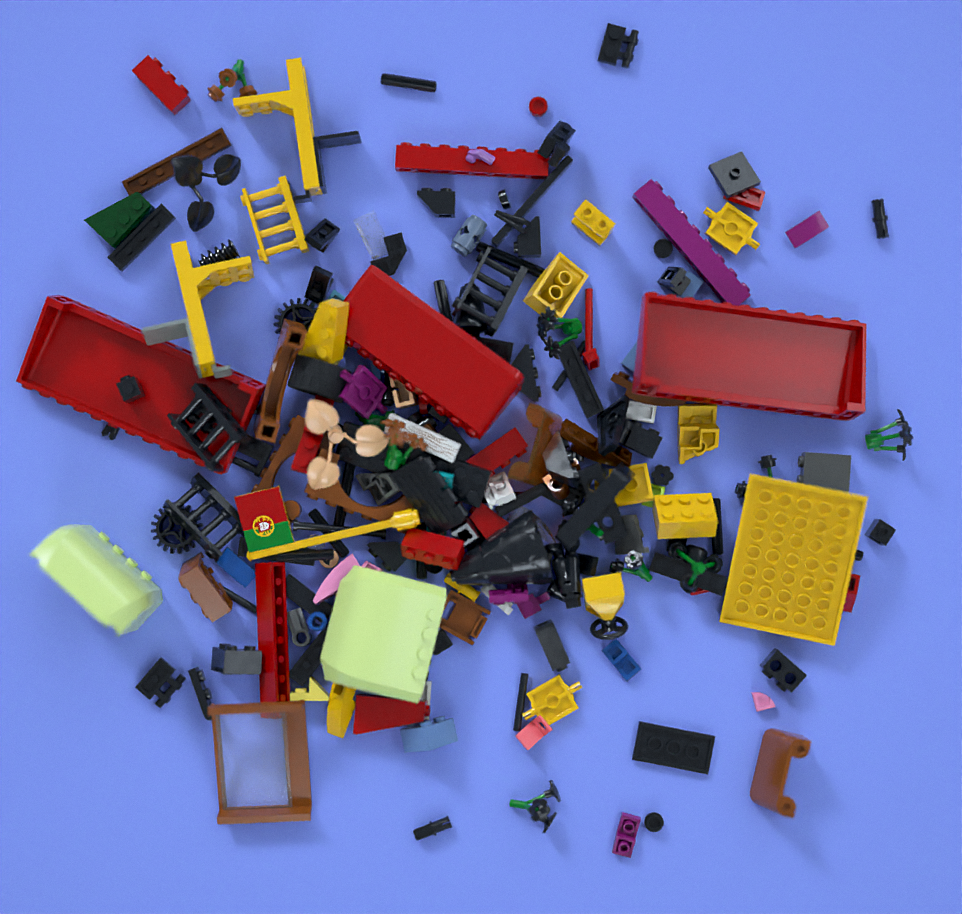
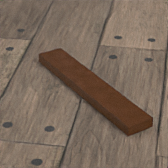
M220 128L122 181V184L128 195L135 192L143 194L174 177L172 158L189 155L199 158L202 162L232 145L223 128Z

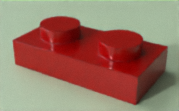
M753 187L728 199L724 195L723 199L759 211L766 192Z

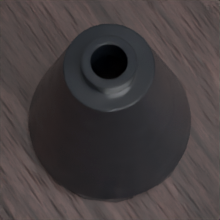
M468 283L461 287L459 297H461ZM473 283L472 287L480 291V288ZM467 294L464 302L486 314L483 302ZM461 309L453 317L452 322L473 338L476 336L480 337V334L486 333L488 329L486 323Z

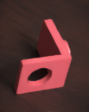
M539 715L516 734L515 737L528 751L553 729Z

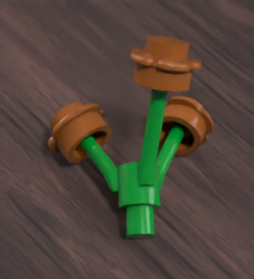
M238 59L232 69L226 68L224 71H220L218 77L221 85L217 87L213 84L211 88H207L209 91L207 95L213 101H223L222 98L225 94L222 89L226 86L229 88L233 87L237 80H241L243 87L239 90V97L257 95L254 86L247 85L245 74L243 73L244 61Z

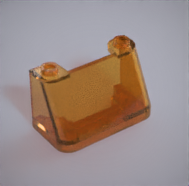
M529 403L526 411L527 420L532 423V427L538 428L528 463L515 462L509 470L507 479L534 487L544 482L542 478L549 473L543 458V452L555 432L561 430L563 421L560 415L539 405Z

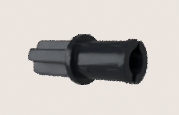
M448 816L434 822L429 821V824L414 829L415 839L421 840L433 834L436 836V833L452 828L451 823L442 825L450 821Z

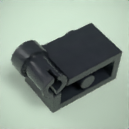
M560 120L547 134L537 153L548 159L549 165L558 167L563 157L567 156L570 150L568 144L576 130L568 123Z
M625 419L619 444L649 459H653L662 440V437L659 436L660 433L651 428L649 430L642 428L643 424L635 420L629 421Z

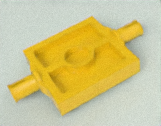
M726 202L724 207L717 213L708 207L704 210L703 213L712 219L709 228L704 234L735 256L741 247L746 244L755 250L760 245V243L751 238L753 230L758 223L729 202Z
M560 674L526 693L532 708L522 713L526 721L535 715L537 717L541 715L548 725H551L579 708L574 700L573 693L583 687L579 681L568 686L564 683Z

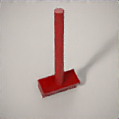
M591 288L585 289V352L582 353L583 363L588 371L600 367L597 350L593 348V289Z

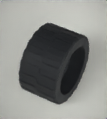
M297 355L287 385L314 396L319 395L342 403L343 400L339 396L345 388L347 381L340 374H343L341 372L347 369L315 358Z

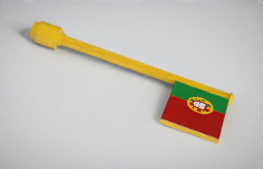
M280 486L234 497L248 547L247 559L251 562L254 559L390 527L401 531L414 528L420 524L418 510L411 508L394 512V517L388 520L294 541Z

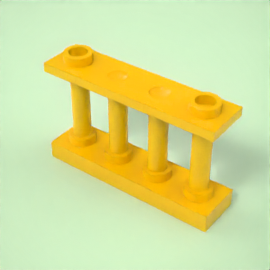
M286 175L278 177L280 183L276 187L250 195L246 188H243V195H240L243 206H247L260 249L257 250L260 261L263 260L266 265L270 264L268 256L293 248L300 249L302 253L310 251L307 242L304 240L305 234ZM276 194L284 195L285 202H282L281 205L254 213L251 202ZM289 212L291 219L287 223L259 230L257 220L278 213ZM288 230L295 231L296 238H293V241L265 249L262 238Z

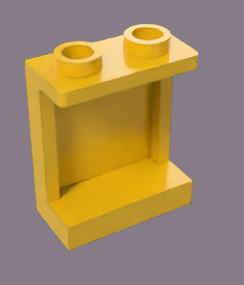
M586 199L574 212L575 217L571 221L573 225L599 246L611 234L616 224Z

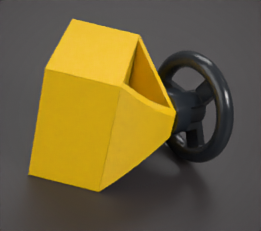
M621 572L582 579V592L586 611L599 617L590 626L591 634L601 640H612L623 636L628 630V623L625 619L615 616L624 604L625 599ZM616 622L622 624V626H617ZM601 624V629L596 631V627ZM612 631H615V632H616V633H612V634H605L606 632H612Z

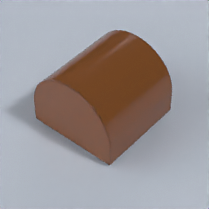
M293 500L284 502L287 516L290 520L294 521L302 513L301 505Z

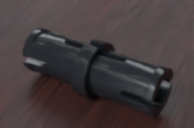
M884 199L872 200L874 214L872 221L875 222L876 238L889 237L886 222L888 216L885 215Z

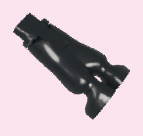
M579 539L569 550L561 543H552L544 546L547 553L554 555L552 566L561 596L563 597L562 600L566 603V609L581 606L580 558L576 553L580 546ZM564 549H565V551H566V553H567V557H566V558H565V555H564Z

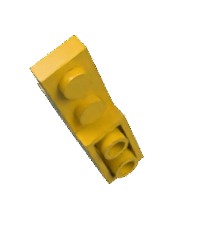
M333 682L327 708V733L344 738L355 709L356 701H353L356 692L355 688Z

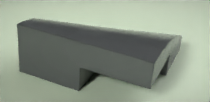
M360 473L356 475L363 491L369 489L378 506L401 491L391 477V473Z
M623 515L622 519L628 536L615 541V555L628 554L632 550L649 553V548L644 547L641 540L644 534L639 527L637 515Z

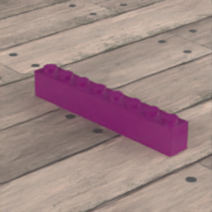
M650 179L633 194L632 198L721 302H730L732 305L739 306L751 296L748 286L743 282H739L736 278L738 277L736 272L732 268H727L724 264V258L719 253L715 254L711 243L707 239L703 240L699 235V229L694 224L691 226L687 221V215L674 206L675 202L669 195L666 196L662 192V186L657 181L654 182Z

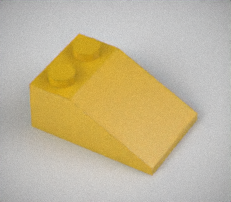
M559 252L532 285L523 302L539 315H541V312L546 313V307L549 306L551 311L556 309L555 317L562 318L589 275Z

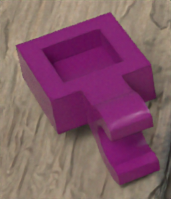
M547 591L537 597L531 593L528 595L529 601H524L523 604H517L524 619L541 611L540 604L551 598Z

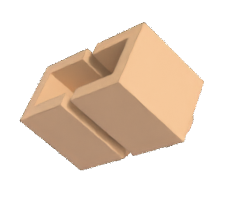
M389 377L391 387L399 388V391H392L396 408L403 409L418 405L415 392H409L405 389L404 384L400 381H394Z

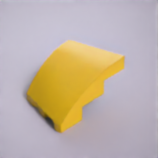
M705 403L678 406L677 445L679 464H684L685 461L695 456L703 455L704 452L718 447L720 429L716 425L717 405Z

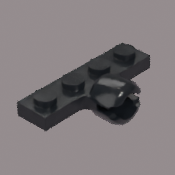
M687 545L686 555L693 561L704 564L708 555L707 550L695 545ZM655 552L649 568L652 572L678 581H682V578L687 575H693L692 565L684 558L676 560ZM706 569L696 577L699 582L698 588L723 596L728 577L709 572Z

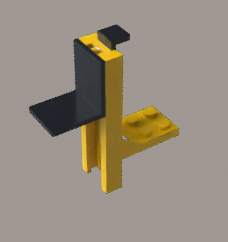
M301 57L286 60L290 90L233 98V105L236 111L243 117H250L254 115L253 113L259 112L261 114H270L273 110H278L294 117L303 184L306 195L293 196L295 204L312 202L311 196L327 194L321 149L362 143L359 131L315 137L306 71Z

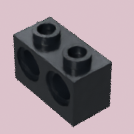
M776 648L760 664L763 668L761 672L769 679L773 677L777 680L776 685L784 692L788 690L792 693L807 676ZM777 660L779 662L778 669L771 670V662ZM788 673L793 674V681L791 683L785 682V676Z

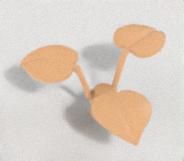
M309 400L305 416L307 428L316 434H322L326 431L329 439L327 461L324 458L317 457L308 467L307 478L309 485L312 489L330 487L337 482L340 475L339 468L335 463H330L333 444L340 443L343 438H346L353 444H357L356 451L359 455L370 457L380 453L389 442V439L384 438L386 433L376 426L365 425L358 429L356 440H354L346 432L343 433L342 428L338 425V413L333 407L321 401Z

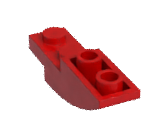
M316 395L314 399L316 401L324 402L330 405L331 407H333L335 402L334 400L319 395ZM305 424L291 470L307 475L310 463L317 458L325 432L322 434L313 433Z

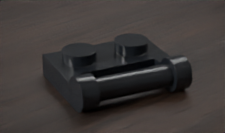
M250 436L251 440L249 443L240 444L237 451L260 461L258 466L236 456L232 463L254 473V476L260 477L274 446Z

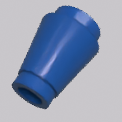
M314 612L308 618V626L313 631H321L327 625V618L321 612ZM317 617L322 619L321 624L316 623Z

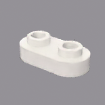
M491 584V586H483L480 590L489 598V590L497 589ZM512 602L497 605L507 615L513 611L511 607L513 605Z

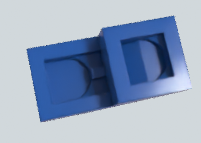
M226 547L222 552L220 560L216 563L246 588L255 578V570L229 547Z
M617 639L601 650L626 681H629L642 670Z

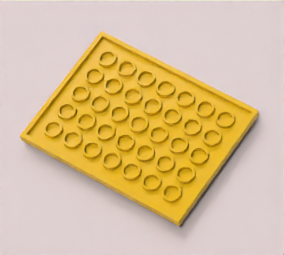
M750 473L719 622L835 646L868 496Z

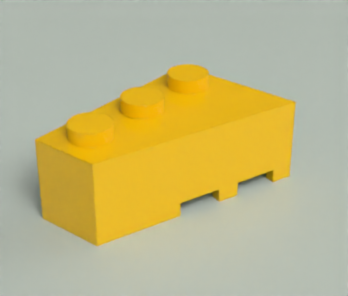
M336 299L320 303L307 332L303 348L298 352L299 355L331 364L343 359L349 303Z

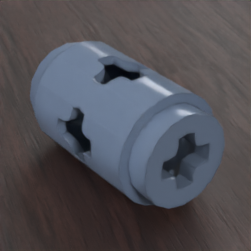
M471 215L470 218L468 217L453 238L451 248L464 257L471 254L486 232L487 224L481 218Z

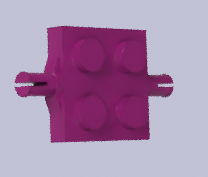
M359 365L353 375H350L347 370L341 372L343 374H340V376L347 381V384L339 397L362 418L368 419L375 409L379 410L382 414L386 412L387 407L381 403L387 387L365 366Z

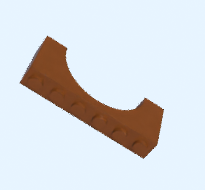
M284 318L265 384L266 387L253 426L257 439L272 443L276 441L280 427V413L286 384L298 352L302 350L307 335V330L302 323Z
M297 415L296 418L293 417L291 419L287 435L283 434L279 441L281 446L278 451L274 450L269 459L272 461L268 468L265 467L260 475L262 478L259 485L255 484L251 492L274 487L275 477L279 468L289 457L296 454L306 424L305 418ZM325 432L320 448L329 450V439L327 432ZM289 519V523H290V527H291L293 521Z
M320 448L317 457L324 458L327 461L329 450ZM332 452L330 463L338 465L340 455ZM339 480L330 487L312 489L309 482H307L304 492L308 493V498L318 500V498L326 500L325 504L329 506L344 507L343 511L354 514V512L361 513V517L372 521L373 518L384 521L394 517V512L411 508L415 510L404 494L395 501L382 506L360 504L352 500L343 491ZM406 529V530H401V531H398V532H401V533H403V534H406V532H407L408 529Z

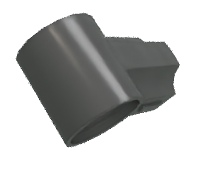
M302 608L287 612V621L294 644L299 647L309 645L312 641V634L308 629ZM301 632L307 636L305 643H300L298 640V635Z

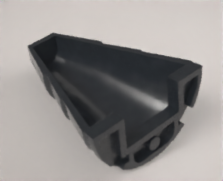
M533 511L521 514L482 543H477L466 551L458 569L449 570L452 582L456 581L457 584L484 586H491V584L552 583L551 568Z

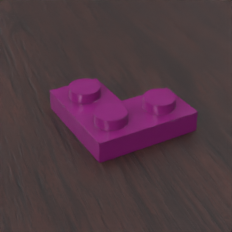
M527 584L507 585V589L489 590V602L494 605H504L505 602L523 604L524 601H529Z

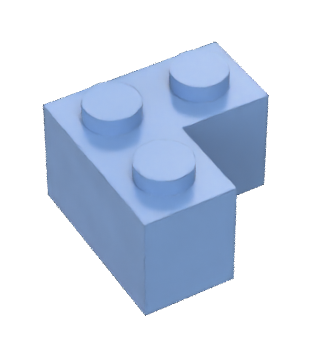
M445 716L433 718L434 722L428 720L420 722V725L418 723L408 724L406 728L400 729L404 752L430 751L458 741L454 719H445Z

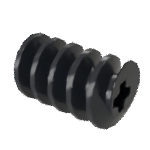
M229 239L228 246L221 243V250L215 246L214 254L207 250L208 257L200 254L201 260L198 261L200 266L237 259V256L241 257L235 245Z

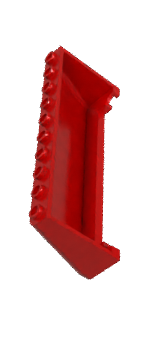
M370 265L343 300V302L349 303L345 345L354 347L358 350L360 356L373 361L376 368L385 370L391 379L400 381L404 384L406 390L411 393L415 392L419 395L422 402L431 404L435 407L437 413L442 416L446 415L450 418L452 424L457 427L461 426L473 439L481 440L522 388L524 376L520 371L374 265Z

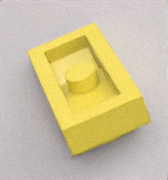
M311 676L309 678V691H307V688H295V691L290 693V701H329L330 694Z

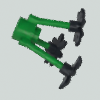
M547 306L546 313L541 312V316L538 317L539 324L536 325L539 329L538 336L546 345L544 351H549V357L553 358L554 356L556 359H559L558 353H562L559 346L572 339H577V334L582 332V323L578 318L555 317L556 309L551 311L550 307ZM555 322H563V323H564V324L554 325ZM562 328L563 333L569 336L560 342H553L551 336L548 337V340L544 339V337H547L546 332L550 329Z
M897 409L900 418L882 428L870 431L871 434L865 435L868 450L874 449V452L880 450L897 451V453H903L902 461L906 459L905 447L907 443L909 446L912 445L914 437L910 433L912 428L905 421L902 411ZM897 425L902 427V431L896 434L886 436L878 434ZM898 437L903 438V445H897V447L880 446L884 445V440Z

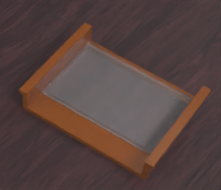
M305 700L237 704L211 703L208 706V715L212 716L219 800L217 825L311 821L312 796Z

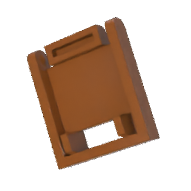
M451 589L446 598L444 609L449 600L456 603L448 620L441 617L439 627L473 645L475 642L468 637L471 635L477 639L488 619L481 614L484 612L490 615L491 611Z

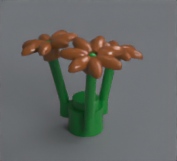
M391 419L381 421L382 424H385V427H390L387 429L389 434L384 435V438L389 439L387 457L384 462L386 467L397 470L400 464H405L408 456L418 446L423 451H425V448H428V445L423 442L424 439L418 438L416 433L400 432V428H406L405 422H399L397 419L394 421ZM403 441L411 442L410 448L402 456V453L396 449L397 444L403 446Z

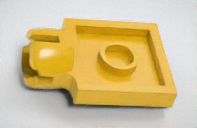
M647 463L630 465L629 468L636 475L615 497L618 507L654 501ZM615 468L609 469V474H610ZM597 481L594 482L595 490L599 487Z

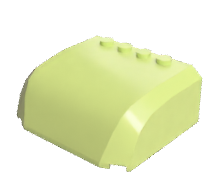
M71 524L58 528L30 553V556L39 559L38 565L106 627L109 624L113 626L118 636L138 630L163 602L162 591L151 580L152 576L145 570L141 571L138 569L136 561L130 557L126 558L123 555L124 551L115 544L113 546L109 542L110 538L102 531L99 533L93 526Z
M353 565L350 572L339 583L320 660L321 665H323L324 679L355 689L418 703L423 693L446 601V588Z

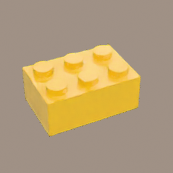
M712 493L654 495L652 513L657 539L716 536L718 519Z

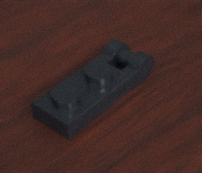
M199 667L188 670L202 713L206 720H212V716L208 715V706L211 705L210 699H212L210 689L205 687V674L203 670H199Z

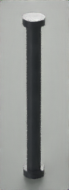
M294 519L293 531L300 529L333 533L354 528L298 522L297 519ZM386 529L360 535L381 537V539L385 540Z

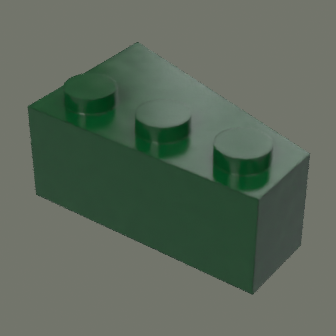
M135 192L84 219V221L108 244L116 249L155 208L140 193Z

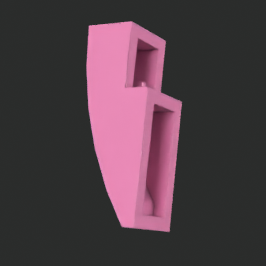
M353 554L341 561L325 578L313 600L316 606L337 593L340 581L350 572L353 565L360 566Z

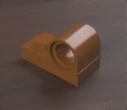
M574 458L575 463H572V467H576L578 471L581 468L577 460ZM550 474L542 478L555 499L562 500L569 495L570 489L568 485L553 480Z

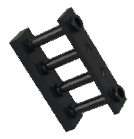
M487 247L485 252L481 251L476 259L478 265L461 297L457 296L452 304V307L455 309L451 315L455 316L460 309L486 323L488 329L485 334L492 337L498 330L528 269L522 265L518 271L508 269L487 257L491 250L490 247ZM483 264L509 277V280L512 281L510 286H504L479 272ZM475 279L501 292V295L504 296L502 301H496L473 288L472 285ZM467 294L493 307V310L496 311L495 315L488 316L466 304L464 300Z
M195 383L191 387L195 393V398L181 414L169 413L167 417L171 420V425L179 430L205 462L204 465L208 470L223 472L224 468L219 461L234 444H248L251 437L207 384ZM202 402L207 407V411L191 428L185 420ZM214 416L218 421V425L202 442L196 434ZM223 430H226L229 434V439L213 455L208 447Z
M198 472L190 482L192 488L175 503L167 499L162 508L169 518H173L205 550V554L210 559H214L217 562L223 554L220 549L237 534L245 536L238 511ZM195 494H201L205 498V502L186 517L179 509ZM214 507L219 515L200 531L193 522L207 509ZM223 521H228L232 525V529L216 544H213L206 536Z

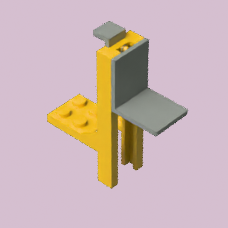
M186 240L172 243L171 248L188 318L142 328L146 344L153 345L188 337L199 378L214 375L215 379L230 376L232 375L230 365L216 367L201 300L217 286H228L237 281L247 282L254 278L251 258L246 256L193 268Z

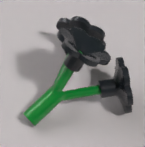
M553 780L549 781L550 789L544 791V794L528 801L511 799L509 802L510 807L528 810L532 821L544 823V834L557 814L555 812L550 817L547 816L550 812V807L544 798L553 796L558 802L561 801Z

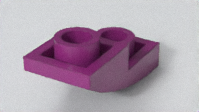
M819 210L785 233L794 248H797L827 229L829 225Z
M622 812L612 853L631 858L641 817Z

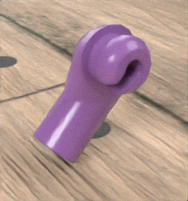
M483 149L469 150L467 152L468 155L465 157L469 163H474L476 159H481L487 164L492 165L495 160L493 155Z

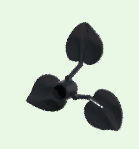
M231 154L220 156L214 163L213 169L215 174L202 172L203 164L195 156L185 155L171 159L176 182L183 187L189 186L199 198V202H192L187 211L188 225L193 232H197L207 226L214 216L212 203L209 201L203 202V197L195 186L202 182V176L217 177V183L221 186L231 184L240 172V157Z

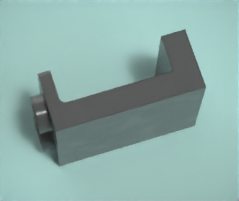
M801 453V456L798 457L800 475L797 476V483L849 493L851 455Z

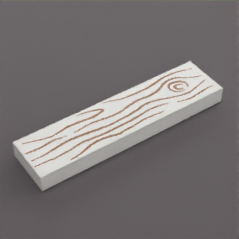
M390 413L388 419L393 421L397 419L399 422L406 423V428H400V432L416 433L418 438L424 439L423 442L428 445L425 451L453 463L455 461L461 444ZM385 427L384 432L388 433L387 429L390 427Z

